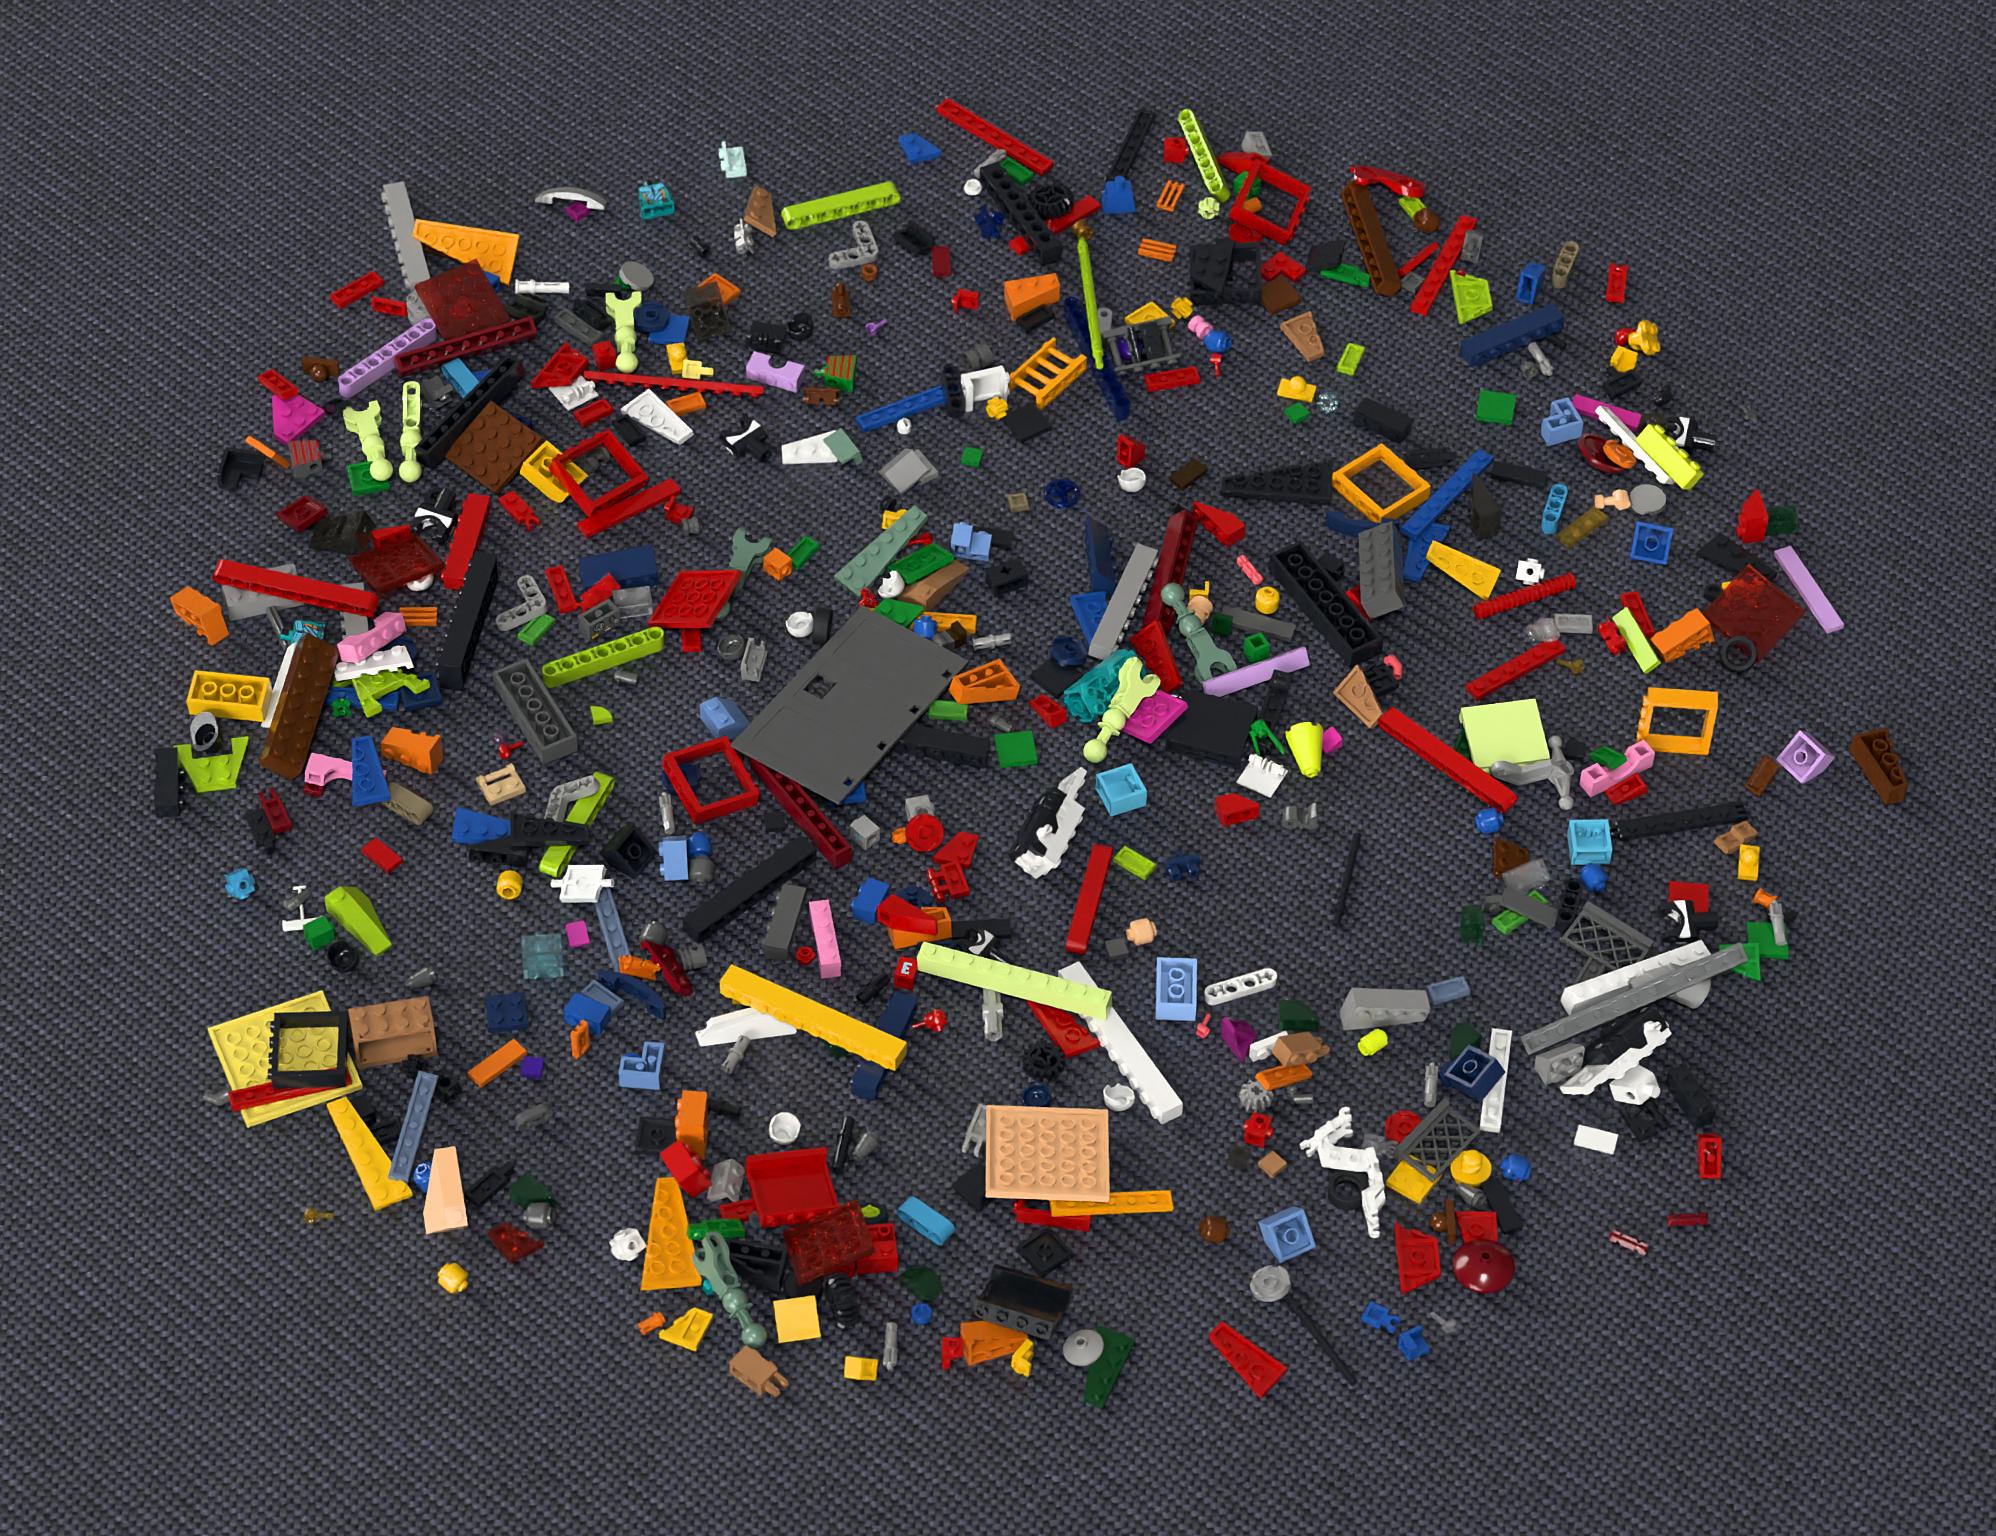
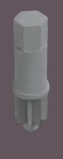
M998 149L990 155L988 159L973 171L975 177L980 179V167L995 162L1000 163L1005 159L1006 151Z
M1536 342L1530 343L1528 349L1535 359L1537 366L1543 375L1551 376L1553 367L1548 358L1545 357Z
M663 792L662 796L659 797L660 811L665 833L672 834L675 832L672 800L670 794L667 795V792Z
M1773 900L1772 904L1769 905L1775 942L1778 946H1784L1787 944L1783 920L1784 915L1781 903L1778 904L1777 900Z
M1434 1062L1426 1066L1424 1105L1427 1107H1434L1436 1104L1439 1069Z
M893 1322L886 1324L885 1347L883 1349V1365H886L889 1370L893 1369V1366L896 1367L898 1353L897 1324Z

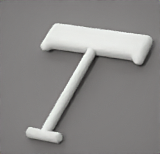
M305 885L295 886L293 890H298L299 894L302 892V889L307 887ZM302 903L300 905L301 919L283 920V931L303 930L304 924L317 918L304 919Z

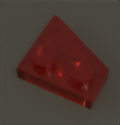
M503 1223L488 1231L487 1236L510 1264L544 1248L542 1240L535 1241L528 1237V1233L517 1230L507 1223Z

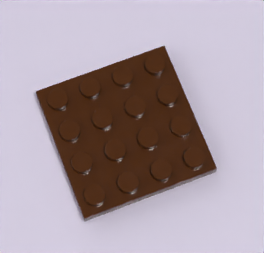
M490 401L455 441L445 458L495 495H498L521 469L523 463L544 442V439Z

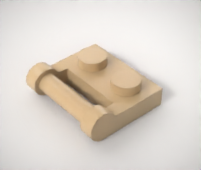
M512 763L488 775L476 777L477 784L490 806L526 792L525 786ZM508 774H509V776H510V777H508V778H506V779H503V780L498 781V782H496V783H493V784H491V785H488V786H487V784H486V783H488V782H491V781H493V780H496V779L501 778V777H503V776H506V775H508Z

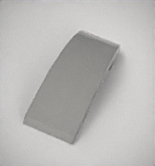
M574 187L548 189L539 193L535 198V202L552 204L556 198L587 201V208L604 210L607 206V201L599 195Z

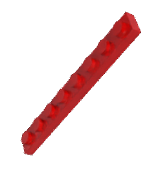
M947 98L937 106L939 114L999 150L1004 149L1007 155L1041 176L1053 168V161L951 99Z
M1465 215L1460 216L1411 304V312L1425 316L1428 315L1449 277L1450 270H1453L1462 253L1466 231L1475 230L1478 219Z

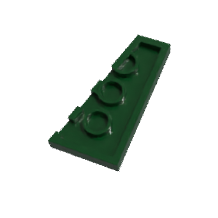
M1097 1325L1096 1332L1103 1339L1104 1349L1101 1356L1089 1366L1083 1402L1103 1409L1135 1345L1136 1339Z

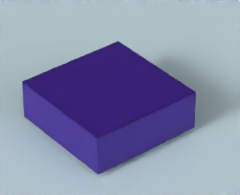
M525 1056L521 1076L541 1079L545 1064L544 1058Z

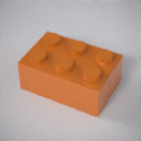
M683 1090L682 1098H678L677 1104L679 1112L675 1120V1127H677L676 1139L677 1141L680 1139L685 1145L688 1143L699 1154L701 1159L705 1160L709 1129L707 1092Z

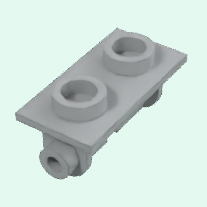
M740 218L741 224H737L734 228L735 239L737 240L736 250L739 254H744L748 250L753 254L754 240L752 238V227Z

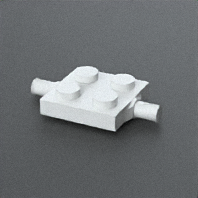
M568 865L563 879H552L551 887H561L559 899L562 903L598 902L601 889L603 887H614V879H604L606 873L604 865Z

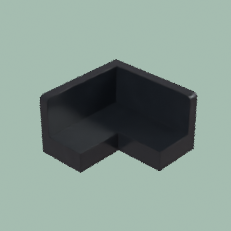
M226 447L217 472L219 489L237 491L241 478L260 480L264 468L262 452Z

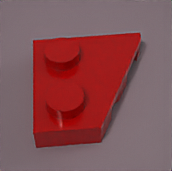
M960 831L934 855L933 862L946 864L959 861L961 868L970 870L979 835Z

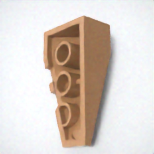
M954 560L948 563L947 566L933 571L932 574L918 579L915 583L907 584L903 592L896 599L901 602L923 606L925 612H930L970 571V568Z

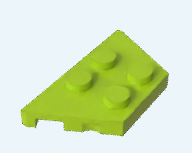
M1450 270V280L1459 324L1466 323L1492 311V301L1487 280L1475 278L1468 274L1464 277L1457 275L1456 271Z

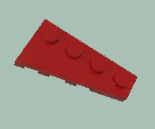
M1221 1322L1209 1334L1211 1343L1260 1399L1287 1373V1367L1224 1322Z

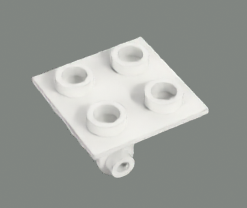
M581 375L572 385L548 388L568 411L599 396L593 389L595 388L594 382L586 381Z
M1251 754L1248 759L1249 764L1236 783L1271 798L1288 770L1283 768V765L1275 764L1273 761L1268 762L1267 758L1263 760L1257 754Z

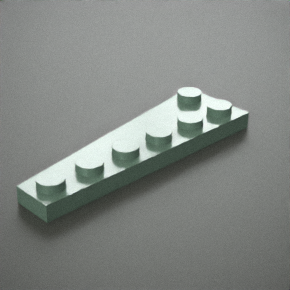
M914 505L835 574V580L861 600L863 596L860 591L866 587L871 588L874 585L876 578L885 572L886 566L895 560L897 553L905 548L909 540L928 520L927 515Z

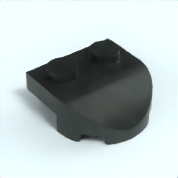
M520 292L515 294L514 301L505 305L504 312L510 314L513 318L523 319L532 316L534 324L545 318L548 303H545L546 299L538 294L530 293L529 296H523Z

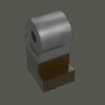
M955 621L951 624V628L942 633L935 634L930 641L949 651H953L967 643V631L958 621Z

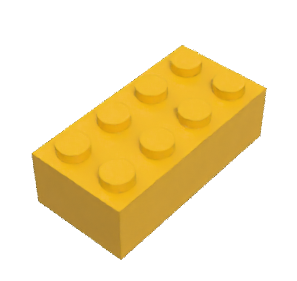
M195 670L186 702L190 715L210 712L214 717L264 722L273 691L270 678Z

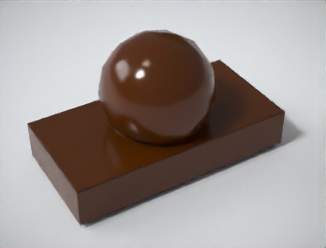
M303 356V373L310 374L314 381H324L328 376L339 377V360Z
M1764 755L1744 787L1756 796L1762 797L1768 786L1774 782L1775 775L1782 765L1769 756Z
M1445 1199L1444 1213L1437 1212L1430 1218V1225L1434 1231L1446 1232L1447 1245H1454L1456 1240L1453 1199Z

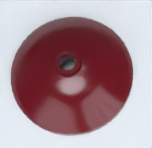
M1585 433L1579 438L1580 451L1593 468L1609 473L1624 471V467L1614 463L1604 453L1603 446L1607 442L1606 439L1591 433Z
M1475 1239L1466 1242L1457 1250L1453 1260V1270L1458 1281L1466 1288L1478 1293H1494L1504 1289L1512 1281L1515 1273V1261L1510 1251L1502 1244L1489 1239Z

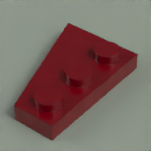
M644 940L640 944L643 950L647 949L651 953V961L664 970L662 972L663 977L676 993L689 997L694 992L690 985V980L685 976L682 970L683 967L677 961L675 952L671 947Z

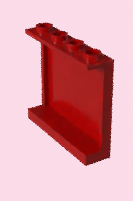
M826 1147L747 1156L744 1169L761 1228L795 1225L805 1222L814 1223L822 1220L832 1221L841 1217L843 1204H838L826 1163L828 1154Z

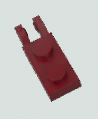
M269 789V794L272 798L266 800L263 792H259L258 797L261 807L266 814L274 835L293 829L289 816L275 789Z

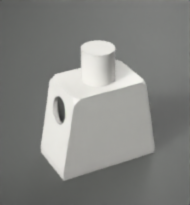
M1640 1065L1629 1068L1625 1072V1076L1615 1079L1609 1084L1614 1100L1640 1105L1648 1098H1657L1660 1094V1088L1654 1073Z

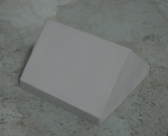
M905 448L879 471V474L903 495L929 471L912 450Z

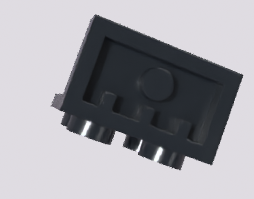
M981 1163L976 1164L951 1185V1188L979 1212L996 1199L985 1197L986 1167Z

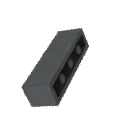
M783 884L782 890L777 892L776 902L778 903L777 906L772 908L771 917L773 919L772 922H768L766 929L768 935L763 937L762 940L765 957L788 961L807 900L806 888Z

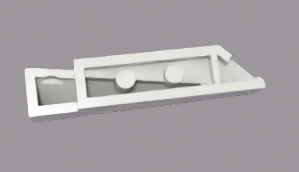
M750 1007L713 1017L707 1021V1027L704 1030L696 1031L695 1034L700 1046L737 1042L740 1035L752 1040L795 1034L797 1030L791 1024L779 1021L771 1015L763 1014L757 1009Z

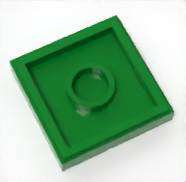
M1481 390L1476 420L1512 425L1516 395Z
M373 461L346 465L353 496L390 490L388 479L378 481L371 476L370 465Z
M1032 730L994 735L1000 768L1038 764Z
M1747 922V943H1759L1760 958L1788 959V940L1784 946L1776 944L1772 923ZM1784 923V925H1785V931H1786V938H1787V927H1786V923Z

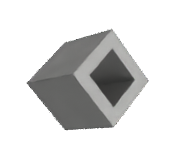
M863 815L850 824V837L864 850H867L880 840V828Z

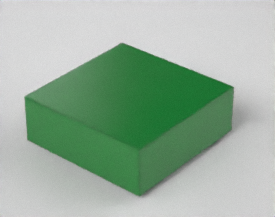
M1300 402L1286 408L1284 412L1295 425L1310 417V412Z
M965 447L961 464L979 467L983 457V450Z

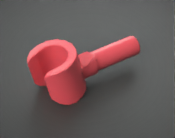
M1206 1014L1203 1022L1197 1026L1196 1034L1202 1038H1206L1210 1031V1028L1207 1027L1211 1017L1210 1014Z

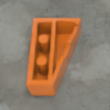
M1056 273L1004 282V299L1012 322L1017 317L1030 312L1042 304L1048 306L1060 300V283Z
M189 586L170 597L175 613L189 626L193 624L198 628L197 633L200 636L204 634L208 639V644L211 646L229 635L221 613L223 610L219 603L213 602L209 597L203 596L199 591Z
M1698 608L1687 612L1684 617L1672 622L1669 627L1661 632H1657L1651 638L1654 650L1665 663L1685 655V651L1691 648L1699 649L1702 643L1707 641L1709 643L1715 642L1710 623Z
M997 659L954 676L949 692L958 704L1016 700L1020 685L1001 659Z
M392 727L381 741L383 756L401 762L405 766L413 767L422 773L432 775L443 761L441 735L436 734L434 737L427 736L425 732L413 734L412 730Z
M921 907V911L937 919L938 934L936 936L894 930L886 926L894 949L914 946L918 942L928 943L951 938V919L946 907Z
M987 1321L961 1323L960 1337L963 1338V1354L968 1366L1014 1353L1028 1339L1027 1333Z

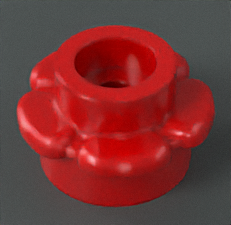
M800 947L796 954L798 962L802 965L812 963L815 958L813 949L810 947Z

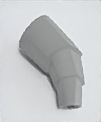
M1668 963L1666 966L1645 971V974L1628 980L1629 990L1684 966ZM1710 978L1669 995L1667 998L1692 1009L1697 1008L1707 997L1711 980Z

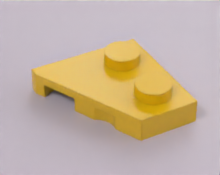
M692 1308L684 1317L674 1321L673 1326L667 1330H661L659 1338L697 1351L713 1320V1314Z

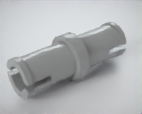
M1009 632L994 636L989 634L988 637L972 639L974 651L985 648L995 649L996 646L1012 644Z
M740 1035L734 1047L728 1051V1057L721 1066L725 1073L732 1074L737 1063L743 1059V1054L751 1043L748 1037Z

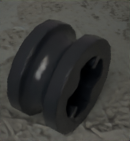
M886 495L881 500L879 508L892 512L897 500L895 498L891 499L890 495Z

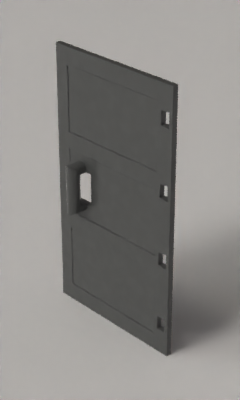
M862 605L731 743V747L840 805L951 684L953 677L963 671L969 664V660L923 636H919L917 633ZM947 672L951 674L948 679L943 677ZM818 675L824 677L823 683L813 694L805 691ZM914 708L919 709L916 714L911 712ZM882 743L886 746L883 750L878 748ZM848 780H851L853 782L849 787L845 785Z

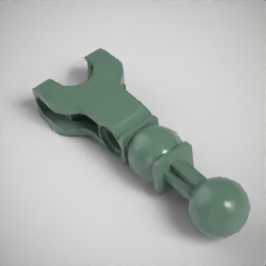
M737 529L732 538L733 557L728 570H740L742 577L716 618H724L729 614L731 609L730 597H737L738 591L743 587L752 567L763 563V557L771 551L772 539L763 537L758 543H750L746 540V530Z
M1177 583L1165 585L1161 590L1162 601L1166 605L1173 606L1178 614L1176 624H1179V630L1182 635L1187 637L1186 642L1197 661L1194 675L1200 685L1203 687V681L1213 678L1210 669L1217 668L1224 674L1237 670L1230 653L1217 648L1204 627L1202 628L1201 619L1194 615L1195 610L1188 611L1183 602V588Z
M708 1232L702 1241L704 1248L695 1250L691 1258L697 1272L707 1277L714 1291L722 1300L723 1307L727 1312L731 1313L729 1318L739 1319L743 1327L741 1339L744 1345L750 1349H759L767 1341V1331L761 1324L754 1323L749 1314V1310L753 1305L748 1303L747 1294L740 1289L742 1285L738 1283V1276L731 1265L727 1243L719 1232ZM710 1239L716 1241L717 1247H714Z

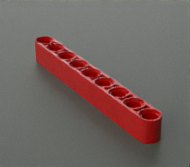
M224 559L218 561L212 577L215 582L222 585L365 617L374 616L379 602V597L371 592Z
M1390 707L1377 720L1379 726L1384 731L1442 771L1444 769L1443 773L1491 807L1496 808L1498 812L1505 814L1518 801L1513 791L1394 707Z

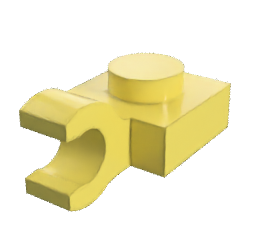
M684 360L682 379L700 380V376L712 378L714 368L701 367L702 362Z

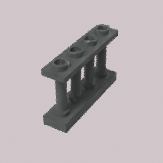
M1171 316L1106 330L1101 333L1102 343L1107 342L1110 345L1116 368H1113L1111 371V377L1117 376V378H1120L1130 372L1138 374L1143 372L1144 369L1151 368V370L1160 368L1161 365L1168 364V366L1178 364L1182 355L1181 353H1173L1167 332L1172 324ZM1157 321L1158 330L1161 334L1167 356L1136 363L1135 358L1131 354L1133 350L1131 342L1128 341L1127 335L1129 334L1127 328L1134 326L1135 332L1139 333V325ZM1124 338L1127 341L1133 364L1123 366L1116 343L1118 339Z

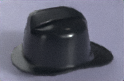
M202 712L193 719L190 726V734L194 748L197 751L217 753L223 736L218 729L214 715L210 712Z

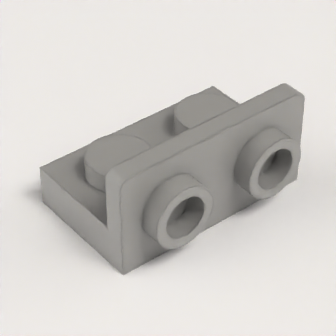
M732 1158L715 1164L711 1177L713 1185L709 1187L707 1199L715 1202L727 1197L731 1201L737 1202L745 1174L744 1167Z

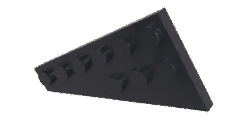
M1333 459L1320 464L1312 462L1308 466L1294 465L1276 468L1266 473L1258 471L1254 475L1248 476L1240 474L1222 477L1221 496L1330 505Z

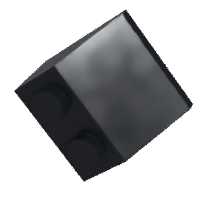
M635 824L620 827L599 854L611 868L636 879L658 852Z

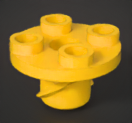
M1649 320L1640 321L1636 332L1630 333L1628 336L1630 347L1635 350H1643L1648 356L1660 351V344L1657 339V325L1652 324Z
M1476 1150L1463 1151L1451 1163L1450 1171L1457 1184L1463 1182L1476 1187L1480 1186V1183L1488 1181L1491 1175V1163L1482 1153Z

